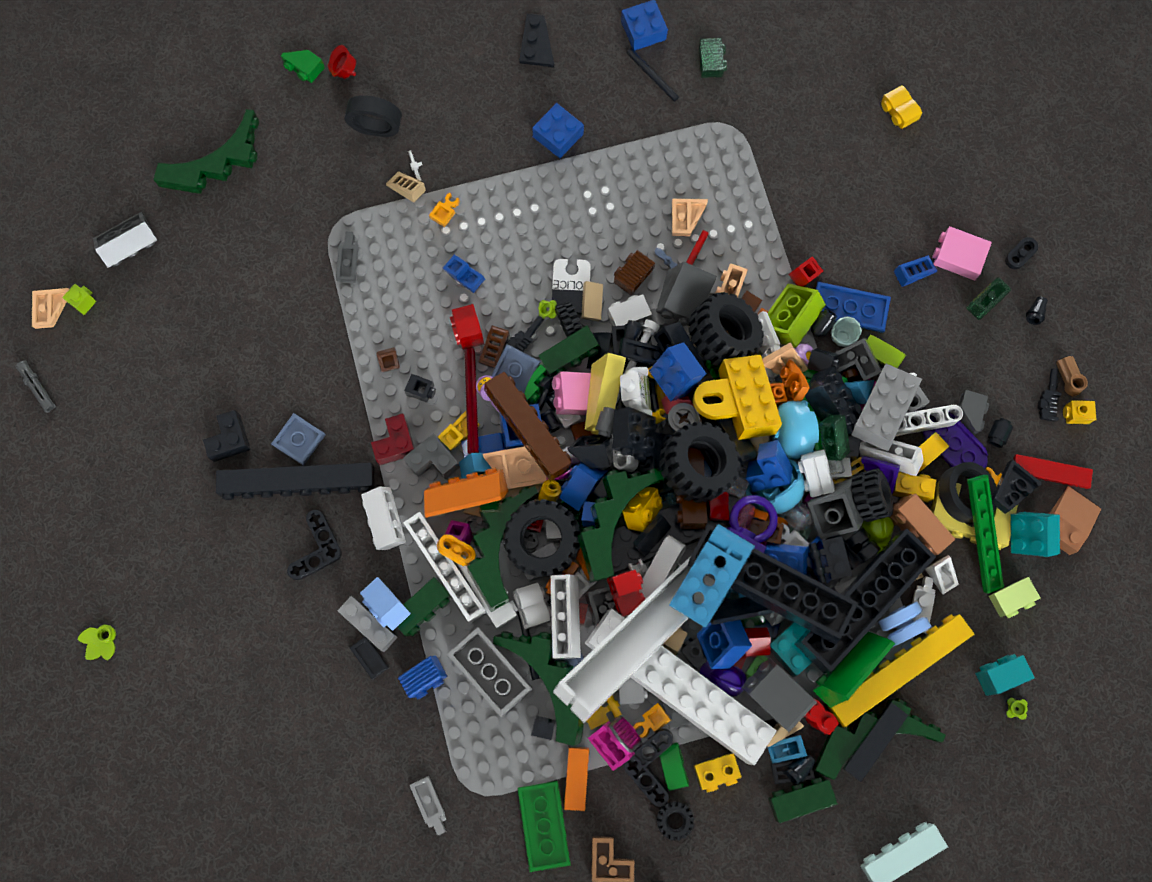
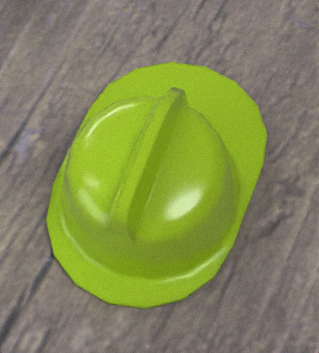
M890 517L870 522L864 521L862 523V528L864 527L870 535V541L874 540L877 544H887L890 541L894 529Z

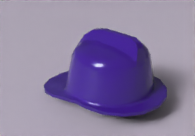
M707 661L700 668L699 673L729 696L736 697L744 691L742 686L745 684L746 675L738 667L711 669Z

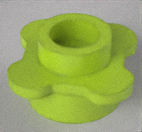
M542 300L538 307L539 316L543 319L545 317L555 318L557 302L555 300L550 302Z
M1014 698L1007 700L1009 705L1006 712L1009 718L1019 717V719L1024 720L1027 717V702L1025 700H1015Z

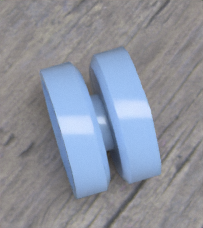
M918 601L906 607L904 605L889 613V616L878 621L883 631L893 628L897 629L887 637V639L895 643L894 646L932 627L927 617L913 620L914 617L922 612Z

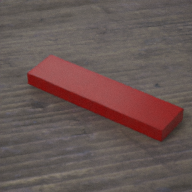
M1018 454L1014 455V461L1036 479L1085 489L1091 488L1093 469Z

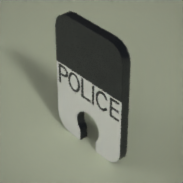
M558 259L553 266L552 300L557 302V306L570 301L576 313L582 314L583 283L585 281L590 282V263L587 260L577 259L578 272L574 275H569L566 272L568 259Z

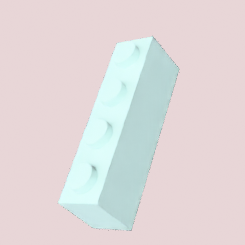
M924 822L915 828L917 831L911 835L905 833L900 836L898 843L894 845L890 843L882 847L880 854L876 856L871 854L864 858L863 861L865 863L860 866L870 882H892L946 849L948 846L935 824Z

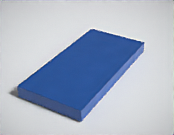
M817 282L815 290L819 291L826 304L822 311L827 308L838 316L836 321L848 316L855 318L860 323L862 329L881 333L885 332L891 297Z

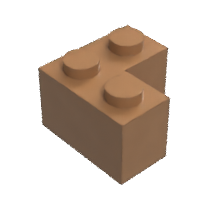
M592 836V882H634V860L613 858V837Z

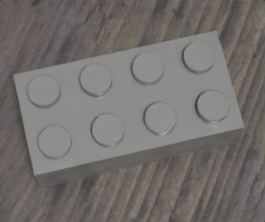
M885 364L854 427L852 436L885 451H889L922 379Z
M478 627L447 654L501 717L532 690Z

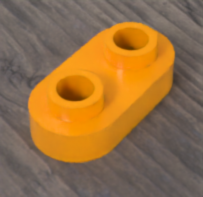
M443 535L437 542L438 551L459 565L468 566L476 557L475 550L470 545L452 535Z

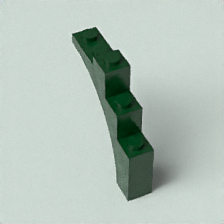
M246 109L243 120L236 132L216 151L201 159L187 163H158L153 180L159 187L201 194L202 188L205 189L207 184L206 178L227 181L228 176L232 173V165L252 168L253 163H256L258 157L253 144L255 141L254 132L259 126V118H257L254 110Z
M658 468L648 470L645 475L640 476V473H635L628 477L626 471L619 473V470H613L608 472L607 476L603 479L607 498L595 500V504L590 507L596 529L594 526L586 527L578 535L591 583L614 576L611 560L612 539L620 514L638 492L666 479L661 474L663 470L659 471Z
M535 486L523 488L515 497L509 496L502 500V504L499 501L482 504L479 507V514L488 529L482 528L473 536V542L482 559L476 558L472 560L469 566H467V572L490 612L509 602L499 570V551L503 532H506V522H509L511 519L510 515L514 511L516 512L519 506L522 504L526 505L529 501L538 498L539 492Z
M502 631L501 634L495 635L493 638L494 645L506 648L519 655L533 667L543 680L555 709L557 725L556 742L572 746L579 744L582 740L584 722L570 709L573 706L571 703L566 705L553 692L559 682L573 670V666L568 665L567 661L555 660L553 658L552 633L540 632V634L532 637L524 635L516 637L513 636L512 632Z
M898 698L888 700L885 707L886 709L889 703H893L907 715L911 711V708L906 706L907 703ZM867 711V713H864L857 719L852 733L849 732V727H843L839 724L827 736L813 770L835 780L842 766L854 754L877 722L879 716L871 711ZM912 714L906 718L896 734L922 736L935 742H943L946 736L940 732L941 728L933 724L927 726L921 723V718Z

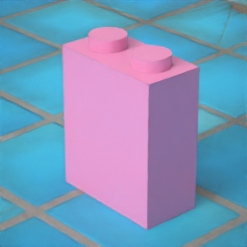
M949 226L946 232L942 231L938 242L941 244L939 248L936 247L932 258L935 259L933 264L969 279L976 280L981 274L992 242Z
M560 372L553 377L552 388L555 392L553 404L556 408V414L586 415L591 373Z

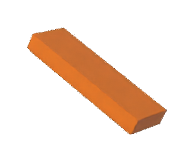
M568 747L564 810L585 811L589 748Z

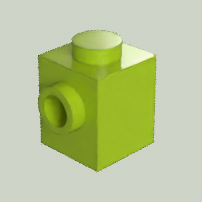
M76 284L62 297L83 315L96 302L90 296L92 292L85 286L80 288Z

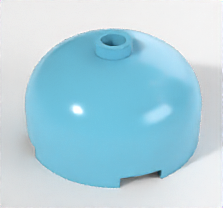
M793 400L779 405L777 409L782 425L776 435H771L772 441L779 440L785 454L790 459H801V455L815 452L813 449L815 443L819 442V428L815 412H810L808 402L806 400Z
M789 459L793 467L790 485L753 492L749 483H747L746 495H758L766 498L772 503L777 514H781L791 510L800 502L805 492V478L803 473H800L798 464ZM752 503L756 509L768 513L762 505Z

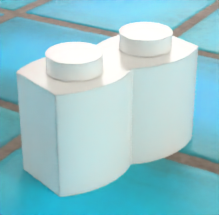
M538 583L513 591V597L525 630L550 621L552 613L550 607L544 602L545 591L542 586L540 587Z

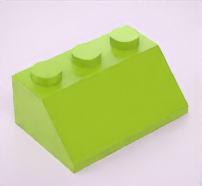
M788 283L768 311V316L781 344L787 345L791 342L795 348L800 344L826 305L818 290Z

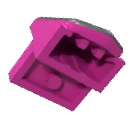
M623 716L617 717L611 723L608 721L588 737V740L613 771L632 758L635 754L633 751L642 743L634 727Z

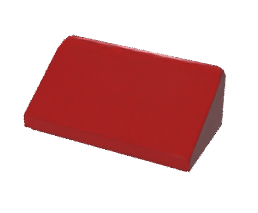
M727 490L717 498L708 501L709 521H729V495Z

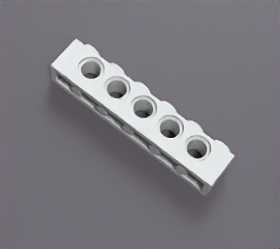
M421 512L403 522L468 622L471 624L487 612L454 562L438 551L437 542L439 540Z

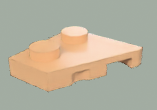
M791 342L762 359L764 367L772 369V372L778 375L788 360H792L802 373L808 370Z

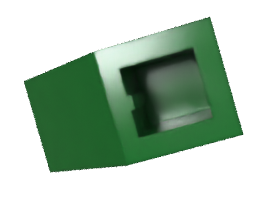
M309 50L287 52L281 55L284 62L283 66L290 72L292 70L295 71L297 76L303 81L308 80L312 83L325 69L322 59Z

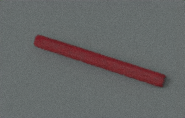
M472 347L465 348L468 454L479 453L475 350Z

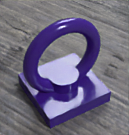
M758 495L745 496L733 506L730 513L731 527L726 529L755 545V549L764 553L766 546L760 543L770 538L774 533L778 522L777 512L772 503L766 498ZM757 503L768 511L769 525L759 535H755L738 524V514L747 504Z

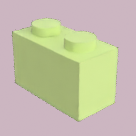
M1027 577L989 595V598L1000 617L1007 616V618L1019 614L1018 609L1022 607L1026 610L1035 606L1036 603L1034 601L1040 599V596L1030 578Z

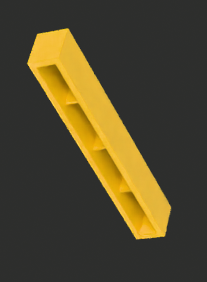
M950 614L942 620L944 624L938 628L935 625L927 630L926 633L928 635L923 639L918 637L910 643V648L907 650L902 648L894 654L896 658L892 661L887 659L878 665L880 669L875 673L872 671L849 700L832 708L827 706L830 712L837 718L838 723L846 727L972 637L974 632L960 614L956 616Z

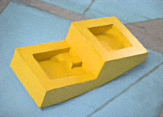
M466 411L438 436L451 451L467 438Z

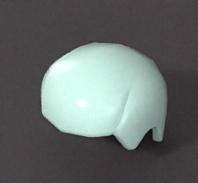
M848 316L838 319L831 329L833 342L841 347H847L857 342L862 333L860 323L855 318Z

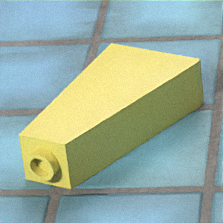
M607 353L592 364L585 430L591 431L592 434L598 435L599 431L595 430L600 412L603 411L604 407L612 409L616 407L620 388V376L623 375L626 357Z

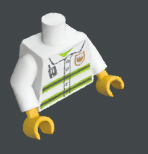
M632 367L626 371L625 375L620 376L623 404L626 407H631L656 417V424L664 421L666 418H663L661 415L666 413L665 410L659 409L654 413L651 410L649 380L647 376L652 379L654 378L649 372L652 367Z

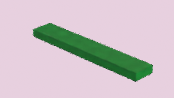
M981 475L967 481L983 592L989 594L1003 589L1004 584L988 475Z

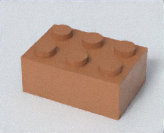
M917 494L903 496L893 505V514L890 516L893 524L897 525L901 530L907 528L934 555H939L955 540L952 534Z

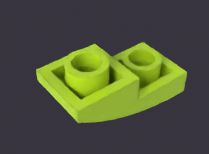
M870 335L867 339L880 364L884 366L888 364L895 368L900 366L906 356L903 352L873 335Z

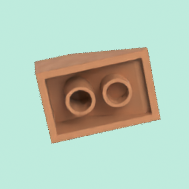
M1069 486L1049 514L1060 515V549L1071 555L1078 552L1088 538L1101 508Z

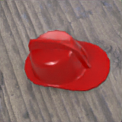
M339 45L330 56L329 71L332 76H338L343 79L348 78L350 75L356 76L354 70L356 59L345 46Z

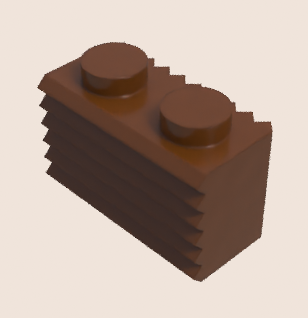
M639 250L634 254L630 253L625 260L626 264L623 267H618L614 273V283L630 296L633 295L655 268V262Z

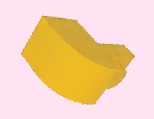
M937 432L919 446L922 449L924 459L919 472L949 447Z

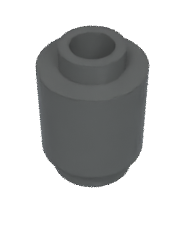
M604 407L603 411L600 412L595 430L599 431L598 435L608 438L610 435H613L615 409Z

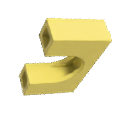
M938 482L931 512L953 537L960 539L966 537L970 539V542L976 544L974 527L955 520L944 509L939 497ZM956 483L957 494L959 496L962 484ZM1018 505L1006 514L997 507L993 512L999 550L1009 546L1011 514L1016 513Z

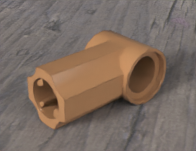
M1068 356L1056 362L1065 383L1064 389L1066 393L1070 396L1079 395L1087 387L1088 381L1085 376L1081 375L1074 357Z

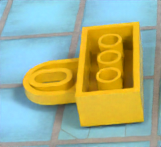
M761 355L724 359L718 370L720 379L703 382L697 387L693 395V405L696 411L701 416L712 420L732 418L738 440L776 435L782 425ZM718 396L722 402L706 404L703 398Z

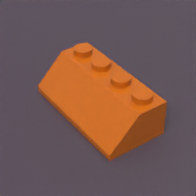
M487 469L484 474L480 475L474 472L467 474L466 478L463 479L453 477L443 484L440 481L430 483V487L424 490V514L427 518L502 500L509 492L503 469Z

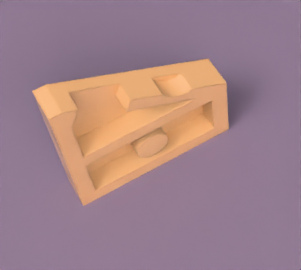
M672 199V236H691L707 206L708 199Z
M69 288L32 291V327L37 329L55 326L67 303L62 297L69 291Z

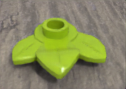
M102 625L98 629L88 628L79 635L78 640L88 644L85 654L86 660H94L101 655L105 660H109L115 652L113 641L116 637V631L112 626ZM107 631L109 636L104 639L103 633Z

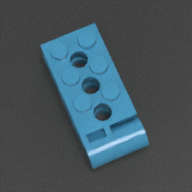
M718 524L669 606L706 628L755 545ZM718 556H723L726 559V565L723 568H718L715 565V559ZM707 574H712L715 577L714 585L708 586L705 584L704 578ZM696 592H701L704 595V602L702 604H697L694 601L693 597Z

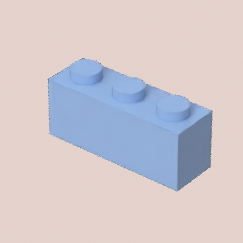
M378 577L360 592L364 598L362 602L383 627L387 625L393 631L410 615V612Z

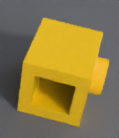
M1071 401L1066 404L1063 409V417L1066 418V423L1090 424L1095 421V401Z

